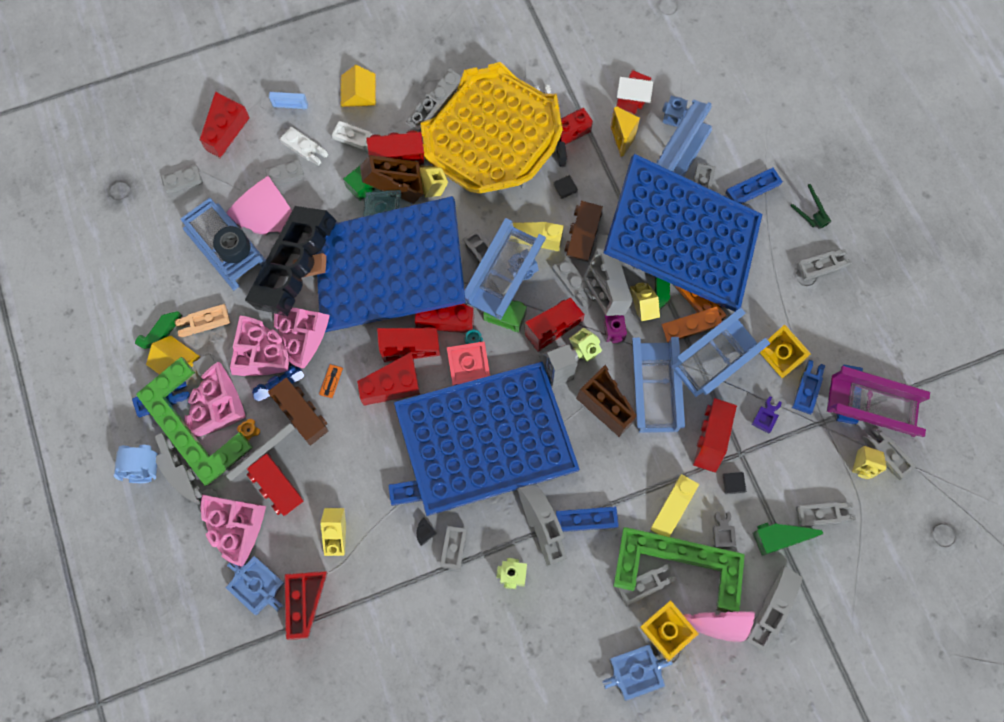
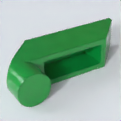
M656 277L655 293L658 296L660 311L670 300V283Z
M175 311L161 315L146 337L139 335L135 340V344L143 349L151 348L152 343L168 337L176 326L175 320L181 319V313Z

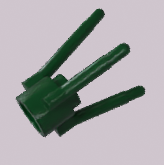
M808 184L810 193L819 209L813 215L814 219L812 220L794 204H791V207L807 220L812 228L817 226L818 229H822L830 224L832 220L825 212L812 185Z

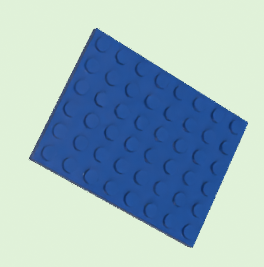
M634 154L630 159L603 253L736 312L742 305L763 214Z
M453 196L336 223L330 235L326 236L324 247L317 253L327 255L325 273L317 274L319 313L330 315L325 332L466 303L456 205Z
M543 361L394 402L426 516L580 470Z

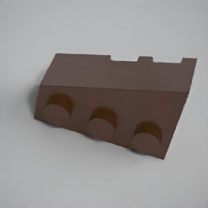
M369 155L360 165L363 183L412 204L424 195L419 163L416 161Z
M581 201L580 205H576L574 216H577L576 222L571 224L569 234H572L570 241L566 242L564 250L567 252V257L589 262L599 221L603 213V206Z
M605 364L579 390L576 399L620 437L632 425L637 415L626 397L621 394L617 387V382L612 379L608 372L609 369Z
M287 377L268 391V394L310 446L329 432L325 427L328 424L322 415L317 417L314 413L316 410L310 400L306 402L302 398L305 394L298 386L295 388Z

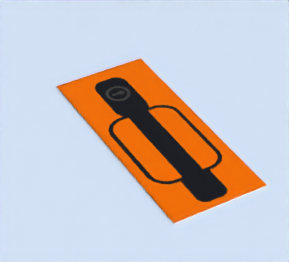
M329 365L319 395L333 398L343 370L342 367Z

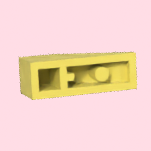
M548 222L513 223L514 228L535 238L539 234L545 236L546 239L541 248L559 251L563 236V225ZM512 235L508 240L509 242L533 246Z
M681 474L650 531L658 535L670 537L699 484Z

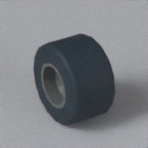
M224 227L215 234L213 239L215 251L227 263L241 262L250 252V241L243 230L238 227Z

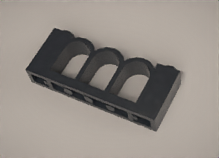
M294 206L245 301L257 310L288 317L296 301L294 298L302 289L303 280L301 278L306 276L314 266V257L312 255L317 254L324 247L326 236L330 235L337 220L327 210ZM302 232L311 233V236L305 242L297 243ZM291 253L300 255L294 264L285 266ZM280 275L288 277V280L282 287L273 288Z

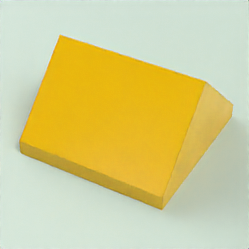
M355 64L341 75V107L376 106V74Z
M614 107L610 127L620 157H622L636 137L640 118L619 107Z
M783 325L768 339L770 344L759 352L781 378L792 372L811 355L808 349L786 325Z
M170 335L152 343L146 365L160 375L180 357H183L192 368L193 362L197 361L200 356Z
M671 600L639 627L667 661H670L699 634Z

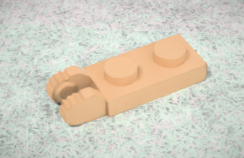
M225 304L195 312L175 320L177 327L189 324L191 326L177 332L178 337L190 336L193 333L196 334L231 323Z

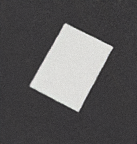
M620 77L617 98L650 103L653 81Z

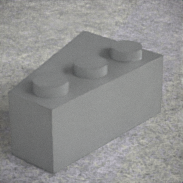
M596 249L583 278L606 316L626 315L631 306L632 297L619 260L604 254V249Z
M569 344L538 354L541 362L543 361L552 388L574 380L579 358L575 349L572 350Z

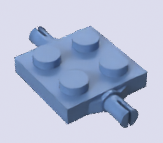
M256 556L242 567L228 563L227 566L235 572V575L225 588L254 615H258L269 604L277 612L283 607V604L275 597L285 583Z
M650 644L610 659L613 667V677L602 680L603 684L611 682L604 685V688L617 685L622 692L624 700L627 701L665 687L661 676V668L673 665L672 661L663 663L667 661L665 658L658 660L653 655Z

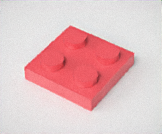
M485 341L447 347L453 386L490 376Z

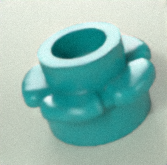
M469 330L466 333V337H464L465 344L482 342V334L478 330Z

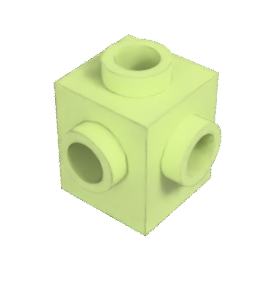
M585 328L569 338L577 352L578 358H582L587 362L594 359L602 351L599 346V338Z
M507 558V561H502V566H498L496 578L500 579V584H504V588L516 589V586L525 587L527 564L519 563V559ZM513 571L515 575L509 576L508 572Z

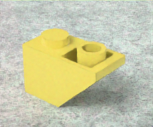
M431 165L419 166L424 196H441L448 184L442 168Z
M641 282L635 286H630L635 310L640 320L646 321L660 318L658 296L650 285Z
M867 446L858 449L852 472L857 473L863 479H870L886 470L884 452Z
M324 508L320 522L324 556H344L346 541L345 508Z

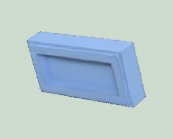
M270 92L269 94L273 107L308 108L305 94Z

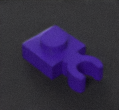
M771 396L765 401L766 408L762 406L759 408L751 424L768 434L771 433L779 417L774 412L782 404L779 401L776 406H772L770 403L772 400Z

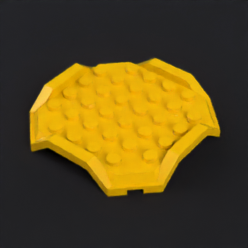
M501 62L488 64V67L483 69L475 67L464 70L456 93L436 117L421 122L425 159L433 166L442 168L445 176L469 192L480 194L519 186L531 180L554 152L563 131L557 93L545 94L518 79Z

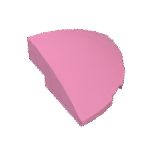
M267 176L245 192L226 213L241 228L245 227L254 233L267 235L268 232L281 233L292 210L272 180Z
M293 307L288 317L274 314V328L278 329L291 364L305 368L310 362L323 339L330 315Z
M240 315L233 343V356L230 365L231 374L238 376H260L288 371V352L283 346L282 338L274 329L270 330L265 327L262 321Z
M215 363L201 376L203 381L198 388L192 390L188 400L191 406L189 415H185L184 422L195 437L218 431L246 418L239 395L221 363Z
M202 495L201 519L205 521L208 530L206 537L211 546L216 547L222 553V558L238 566L245 564L259 534L266 506Z
M727 612L719 613L717 616H715V613L694 614V616H691V614H683V616L696 631L704 635L726 641L743 642L751 631L755 613Z

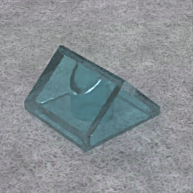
M401 191L366 193L363 217L399 209Z

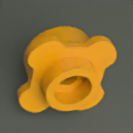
M248 419L237 427V431L242 433L248 441L253 436L260 434V429L255 426L253 419Z

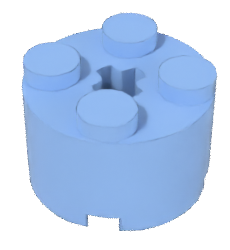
M125 445L119 446L116 453L114 477L120 481H123V478H127L129 483H149L152 481V478L155 480L157 475L156 456L158 453L151 450L149 445H139V448Z

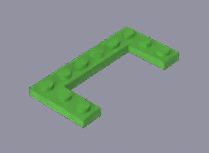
M180 357L136 393V395L202 483L208 486L253 449L245 436L239 432L211 456L207 453L165 398L195 373L183 357Z
M627 527L623 528L613 587L634 591L641 553L720 571L717 610L726 613L740 611L745 554Z

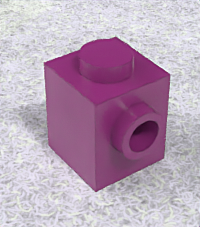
M604 315L603 324L606 342L620 343L625 340L627 330L624 315Z

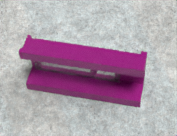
M842 366L841 371L833 374L831 378L827 412L837 413L911 435V437H925L926 429L917 427L919 404L930 399V392Z

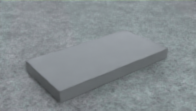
M291 423L287 424L227 473L226 477L230 481L235 479L295 429Z

